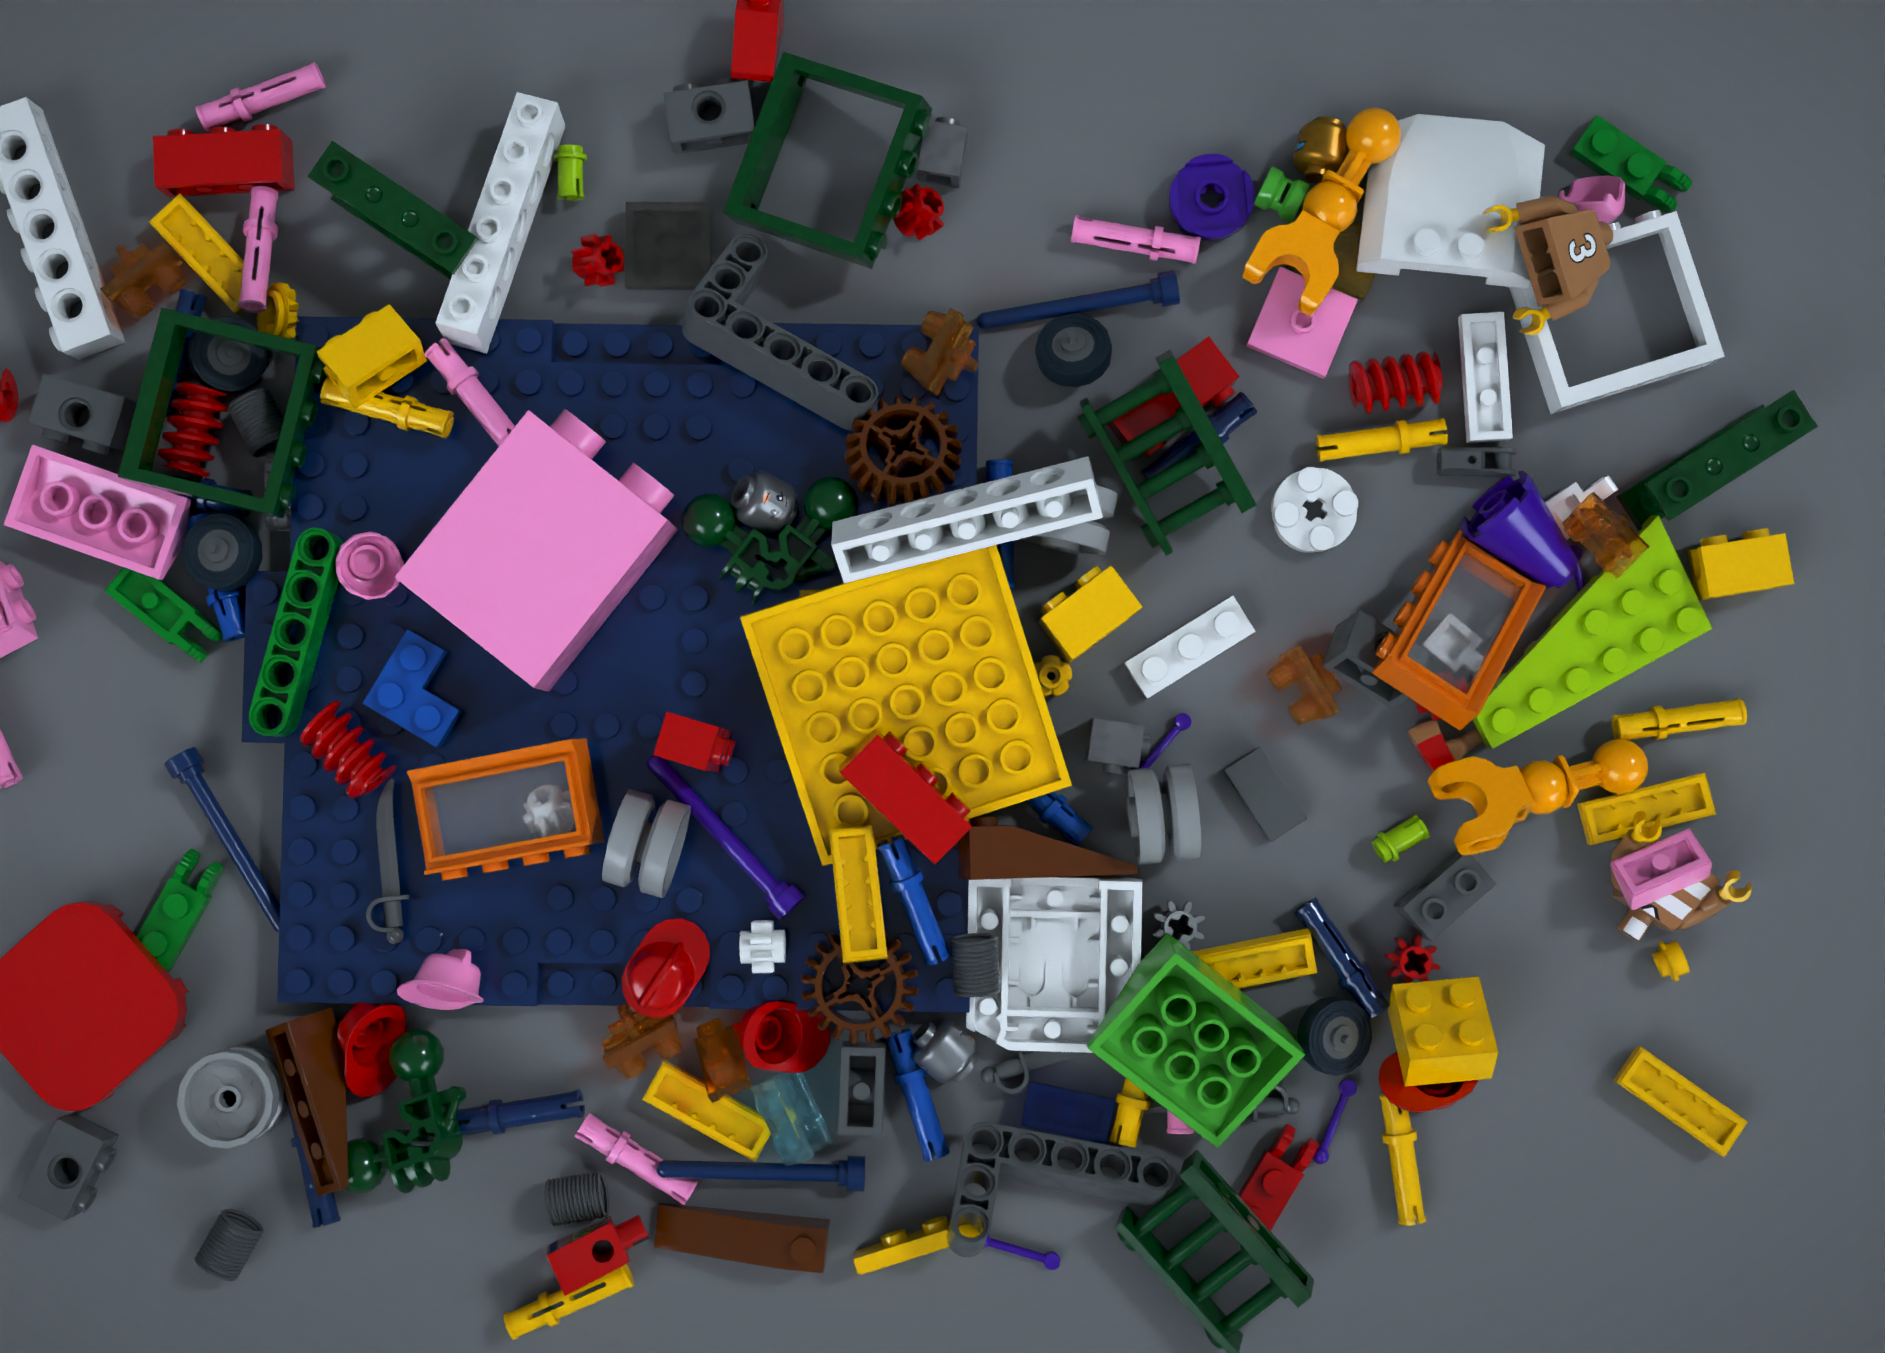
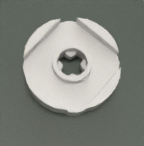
M1306 467L1301 471L1291 474L1278 486L1271 501L1272 519L1277 535L1289 547L1303 553L1323 552L1338 546L1350 535L1357 519L1358 499L1353 493L1351 486L1339 474L1325 468ZM1318 500L1323 504L1321 510L1325 513L1324 518L1316 517L1309 521L1305 517L1308 511L1303 507L1304 502L1313 503Z

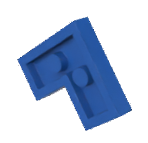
M407 629L362 704L436 748H441L461 715L462 710L426 688L448 651L416 632Z

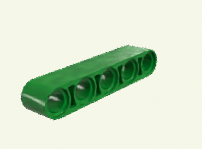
M313 527L302 532L296 541L249 710L251 727L255 732L263 736H288L297 729L300 723L339 582L335 560L340 545L344 543L338 535L322 528ZM326 538L329 543V552L323 559L316 560L313 555V547L317 541ZM314 580L318 587L317 594L312 601L305 602L301 595L302 588L305 583ZM302 622L306 629V635L300 643L294 644L290 638V630L293 625ZM289 663L293 667L294 678L288 686L284 687L279 682L278 674L280 669ZM273 706H278L282 712V721L278 727L273 729L268 725L267 713Z

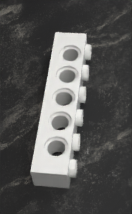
M519 92L516 93L468 229L478 240L455 274H452L435 322L443 338H447L452 345L486 354L488 352L554 161L553 155L557 153V146L560 144L566 127L558 102Z
M27 97L0 106V191L7 195L11 207L7 209L8 219L13 229L20 233L25 246L21 249L23 261L28 270L35 274L39 286L35 288L36 298L41 308L48 312L53 326L49 327V334L54 346L58 351H62L80 360L126 343L43 109ZM22 145H26L25 154L20 159L15 160L16 150ZM40 184L38 195L29 200L28 194L30 189L34 185ZM54 222L53 233L48 238L43 239V229L48 224ZM68 261L67 273L57 279V268L63 262ZM82 300L83 307L81 313L77 317L71 318L70 309L72 305Z
M1089 456L834 521L832 522L831 545L843 582L848 583L1103 518L1092 467Z

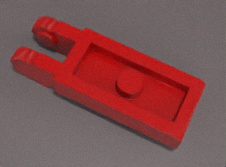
M1289 1124L1283 1126L1269 1150H1264L1238 1193L1240 1198L1270 1231L1303 1178L1304 1174L1302 1172L1308 1167L1319 1145L1317 1141L1309 1138L1302 1144L1291 1165L1281 1160L1280 1157L1291 1144L1296 1131Z

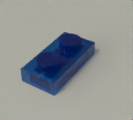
M1030 1080L1021 1125L1106 1143L1115 1100L1114 1098Z

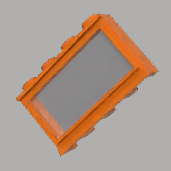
M1460 530L1448 543L1440 540L1431 552L1427 561L1433 565L1429 572L1424 570L1414 582L1410 592L1415 594V597L1411 603L1406 601L1393 619V623L1398 627L1394 634L1389 632L1376 649L1375 655L1380 657L1372 672V674L1459 731L1479 715L1546 588L1545 585L1531 582L1462 537L1463 532Z
M587 738L568 739L407 771L412 783L426 864L425 875L441 872L442 881L469 876L467 867L481 865L482 872L488 873L509 869L508 860L522 857L523 865L526 866L550 861L549 852L564 850L565 858L591 854L590 845L605 842Z

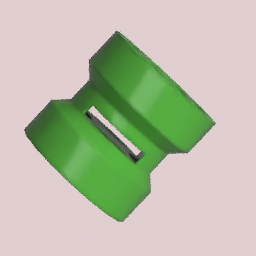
M1272 166L1254 201V206L1263 210L1269 208L1278 212L1279 218L1291 223L1310 184L1300 179L1292 181L1285 177L1283 171ZM1286 188L1288 189V192L1283 202L1280 203L1278 201L1284 189Z

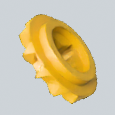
M275 282L268 288L267 308L264 312L257 313L259 332L288 339L295 337L296 323L299 322L297 318L299 304L296 303L297 295L295 290L291 289L288 284Z

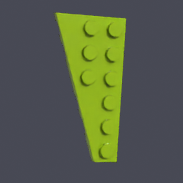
M1651 515L1641 525L1642 529L1629 543L1623 544L1614 554L1616 557L1599 575H1594L1549 623L1551 626L1537 641L1533 640L1523 651L1524 655L1507 673H1502L1498 677L1482 710L1473 719L1486 748L1494 749L1712 629L1659 515Z

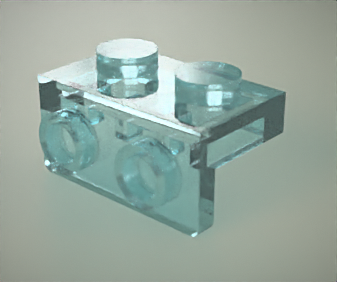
M777 1072L750 1087L755 1097L756 1109L765 1119L773 1137L774 1149L783 1159L786 1166L807 1161L814 1156L815 1152L834 1142L802 1072Z

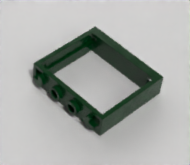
M783 52L723 213L737 224L872 269L880 249L886 248L887 235L885 233L891 218H896L901 209L903 199L901 191L905 180L910 178L916 169L918 161L916 151L921 138H925L929 134L930 128L928 123L932 115V108L921 95ZM807 79L904 109L854 242L758 210Z
M161 308L118 477L132 483L283 519L285 510L290 509L291 501L296 497V485H292L296 468H302L305 462L307 444L303 443L306 428L307 426L311 427L316 419L318 403L313 400L317 384L322 385L327 376L323 369L326 365L317 354L320 348L316 345ZM188 330L300 357L264 499L151 472Z

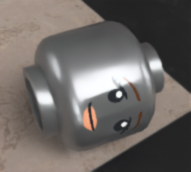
M762 470L753 472L750 476L744 475L741 477L731 495V505L734 506L736 518L740 522L767 535L776 533L787 524L791 525L797 515L798 506L795 504L794 488L787 482Z
M947 1018L940 1019L933 1024L930 1021L925 1022L913 1037V1042L916 1044L913 1054L915 1063L940 1083H948L952 1080L954 1082L961 1081L976 1064L977 1055L974 1054L976 1050L975 1040Z

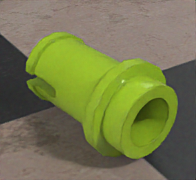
M571 144L557 146V153L553 155V160L558 162L557 198L562 200L565 197L566 201L583 200L585 198L583 193V163L587 161V155L583 154L582 146Z
M1413 814L1409 819L1388 832L1383 833L1379 831L1376 834L1377 838L1371 841L1375 852L1384 863L1390 860L1396 862L1399 860L1398 855L1422 840L1428 839L1430 834L1418 815Z

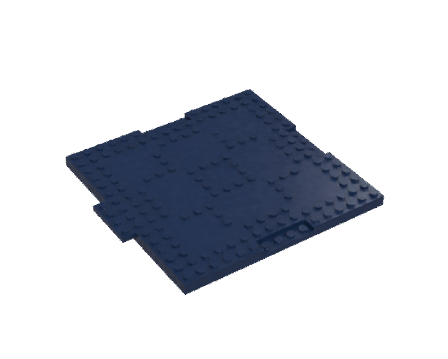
M297 316L299 322L296 323V341L316 345L321 349L329 339L337 335H343L358 325L364 317ZM402 318L420 339L424 353L435 342L440 346L439 340L443 336L435 324L437 318ZM499 319L487 354L450 345L468 367L473 366L479 373L477 379L512 423L516 426L529 410L548 426H551L564 409L568 410L606 441L592 460L619 481L631 464L635 463L675 495L660 514L678 530L549 692L533 688L401 582L386 597L366 600L349 593L339 581L300 723L292 734L285 737L263 736L255 732L249 722V710L288 571H258L246 584L242 742L285 743L277 1002L415 1004L402 999L397 994V988L401 984L415 978L425 958L430 954H447L453 949H467L471 952V963L480 969L479 996L484 999L481 1003L471 1005L630 1006L622 992V975L627 963L645 935L656 924L667 919L682 918L695 923L705 933L710 945V960L701 979L681 1007L750 1009L766 1002L783 1001L796 1003V1010H808L811 1006L817 1004L816 998L802 1000L801 994L806 990L814 989V984H805L800 979L802 974H815L816 970L808 967L805 961L807 957H814L821 961L823 957L816 952L814 946L820 942L830 950L833 946L828 938L829 933L834 931L841 941L833 864L826 866L821 864L740 616L800 597V590H823L844 583L831 545L832 531H826L816 544L819 549L835 559L836 568L832 572L823 571L807 576V580L798 582L790 592L784 594H775L768 590L758 603L752 605L754 592L747 588L741 593H736L734 591L737 582L735 577L730 575L724 580H719L722 570L733 554L721 545L708 548L693 543L685 535L682 526V514L686 505L694 497L704 493L718 494L731 503L733 489L740 478L744 475L750 476L753 472L760 470L787 482L794 488L795 504L798 506L797 515L790 525L794 529L806 516L804 496L808 488L816 480L827 476L839 477L848 481L855 489L859 500L856 516L887 508L888 498L883 497L881 501L874 504L871 500L872 490L861 494L858 490L859 480H852L849 477L848 469L851 465L845 463V452L849 449L846 447V436L853 433L852 430H846L692 344L683 335L682 325L555 323L553 320ZM774 323L872 379L878 387V396L873 407L874 411H878L877 402L880 398L888 406L894 405V397L897 394L902 398L903 404H910V400L916 395L919 398L920 407H924L927 403L933 401L935 404V414L946 411L949 415L947 425L956 424L958 429V437L956 439L962 442V453L958 455L961 458V468L959 471H953L956 474L954 484L952 486L943 484L945 493L977 485L979 326ZM295 356V374H296V370H297V366H298V362H299V358H300V357H296V356ZM426 358L427 362L382 392L401 398L406 396L415 397L419 403L452 411L454 413L452 430L446 439L412 428L409 431L401 430L397 427V424L322 404L320 394L323 384H317L313 400L318 403L316 419L311 427L307 426L303 440V443L307 444L305 462L302 468H296L292 485H296V497L291 501L290 562L299 535L305 530L314 527L322 528L338 535L343 542L354 534L370 531L387 536L396 545L405 564L498 449V445L457 394L452 395L447 390V381L429 359ZM923 434L922 446L929 450V455L937 459L939 451L936 445L927 435ZM871 446L868 456L872 463L883 472L885 469V459L879 455L877 449ZM913 474L905 475V476H903L902 478L913 477V476H916V475H913ZM897 501V504H904V501ZM737 519L736 525L750 534L754 528ZM785 527L769 535L760 532L769 541L770 549L780 547L779 534ZM326 538L317 541L313 547L314 558L316 560L323 559L329 552V543ZM756 555V559L762 561L768 567L772 575L771 582H774L777 578L783 581L788 578L789 575L785 571L786 563H783L780 567L771 566L761 556ZM314 580L308 581L302 588L301 595L305 602L312 601L317 594L318 587ZM302 622L296 623L290 630L291 641L294 644H298L306 635V629ZM407 629L416 632L448 651L426 688L462 710L461 715L441 748H436L362 704ZM289 663L285 664L278 674L279 682L282 686H288L294 678V670ZM339 700L341 703L334 714L336 717L347 713L353 716L346 726L348 731L360 725L364 729L357 740L359 743L369 739H373L376 742L369 752L371 756L383 751L387 756L380 767L385 769L392 765L397 766L394 773L373 791L357 798H350L346 794L349 783L338 785L334 780L337 771L327 772L323 768L326 758L316 759L311 754L314 745L304 746L300 741L301 734L311 719L333 701ZM273 706L267 713L268 725L274 729L282 721V712L278 706ZM666 711L731 730L729 739L735 741L734 751L729 765H721L719 772L704 771L664 758L663 760L779 883L784 881L788 886L793 884L805 896L780 921L768 909L770 904L765 900L767 894L691 814L680 859L664 898L640 891L638 885L640 866L633 881L626 887L602 881V870L608 839L627 791L634 789L653 795L655 801L654 819L665 801L673 800L679 802L647 767V760L653 756ZM587 738L605 840L603 843L590 845L591 854L565 858L564 850L549 852L550 861L524 866L522 857L508 860L509 869L483 873L481 865L467 867L469 876L442 881L441 872L424 874L426 864L412 783L407 771L568 739ZM565 762L434 786L446 855L542 838L539 831L531 833L523 818L528 813L524 804L528 802L529 795L543 785H560L563 792L569 791ZM391 778L394 780L393 818L400 895L410 896V899L401 900L403 926H399V928L402 929L404 938L399 944L389 943L386 937L387 932H378L372 929L366 919V912L370 903L375 899L383 897L376 813L381 793ZM574 825L570 832L576 831V825ZM906 839L904 841L914 867L922 872L924 879L921 881V884L946 945L952 953V937L968 934L969 880L959 878L958 842L934 864L909 839ZM890 844L894 855H896L897 852L894 845ZM875 849L884 930L887 931L886 947L889 948L895 939H899L902 944L894 952L897 958L908 952L912 955V960L902 965L903 970H918L916 978L906 980V985H914L919 988L918 995H904L903 999L914 1004L913 1012H969L970 997H960L953 992V955L951 954L948 959L942 962L933 945L932 949L938 964L925 965L923 955L897 892H893L889 885V881L892 878L880 850ZM383 902L378 903L373 908L371 914L372 921L381 928H385ZM755 920H774V930H785L786 961L785 963H774L775 971L773 973L752 974V963L741 964L740 931L751 930V922ZM837 957L828 964L825 971L824 990L826 996L844 984L845 976ZM885 959L857 963L863 968H873L887 961ZM851 969L852 975L849 978L853 982L848 984L847 991L840 995H844L849 991L859 990L868 999L867 996L870 990L867 989V986L872 985V979L878 976L879 973L870 978L867 976L861 979ZM894 973L887 976L875 987V995L882 1011H885L890 1006L896 994L897 985ZM847 1001L833 1007L836 1011H865L861 1004L855 1001Z

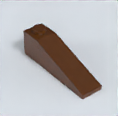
M998 817L971 818L972 828L958 841L959 878L984 880L1138 874L1137 865L1014 826L998 825Z
M332 1008L290 1020L265 1030L318 1197L349 1187L346 1080L344 1074L345 1054L337 1041L339 1023L334 1018Z
M659 1203L654 1248L777 1269L823 1273L826 1264L830 1219Z

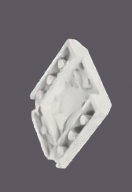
M1416 114L1398 120L1401 128V141L1398 149L1389 159L1371 164L1368 169L1356 271L1399 276L1400 269L1481 276L1486 277V285L1529 289L1531 281L1514 230L1515 226L1520 225L1519 221L1512 222L1503 231L1489 233L1485 229L1499 226L1501 216L1495 211L1487 214L1482 213L1485 209L1495 205H1504L1509 209L1517 208L1516 203L1540 198L1545 145L1502 121Z
M1067 876L969 880L968 934L989 933L998 937L999 988L1001 991L991 996L970 997L969 1012H966V1028L973 1032L976 1030L996 1041V1044L1007 1050L1093 1053L1087 1048V1043L1141 962L1142 879L1121 876Z

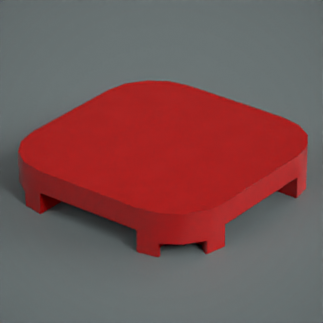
M95 901L66 904L50 913L0 959V1052L41 1099L53 1108L68 1112L88 1109L113 1096L112 1093L167 1043L177 1039L186 1027V1024H184L187 1012L185 994L188 993V990L181 978L174 980L121 920L124 913L112 904L107 905Z

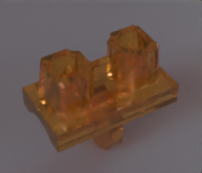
M121 243L115 247V251L121 260L110 267L111 272L116 277L100 288V290L108 300L124 308L135 318L141 319L155 307V304L145 292L148 288L158 283L166 294L171 295L187 285L186 278L179 267L183 261L175 251L169 250L163 243L153 250H150L145 243H142L133 251Z
M950 308L947 314L928 311L921 324V332L926 337L933 339L927 352L914 346L909 348L901 365L928 392L938 396L947 378L956 382L962 369L974 373L979 366L978 362L970 357L976 345L974 341L969 339L974 329L973 326L963 319L962 313Z
M1595 492L1589 494L1562 523L1565 527L1564 531L1575 542L1579 541L1596 557L1595 562L1605 572H1611L1616 578L1622 576L1650 547L1627 525L1630 519L1625 514L1619 517Z
M1298 645L1281 654V660L1266 672V675L1278 692L1296 683L1303 694L1302 698L1287 706L1289 713L1298 726L1317 719L1321 721L1340 712L1331 695L1341 690L1342 687L1335 678L1334 673L1322 667L1324 658L1320 652L1308 659L1302 647Z
M626 1002L617 1007L621 1019L608 1026L613 1036L602 1041L605 1052L602 1057L609 1069L616 1066L627 1080L641 1074L647 1068L646 1060L641 1052L654 1045L662 1060L669 1059L682 1051L675 1013L666 1017H648L636 1011L633 1012Z
M716 1018L699 1025L696 1028L698 1038L695 1039L707 1095L711 1102L720 1100L726 1093L734 1095L740 1090L753 1087L744 1051L740 1047L738 1033L733 1030V1024L725 1027L721 1019Z

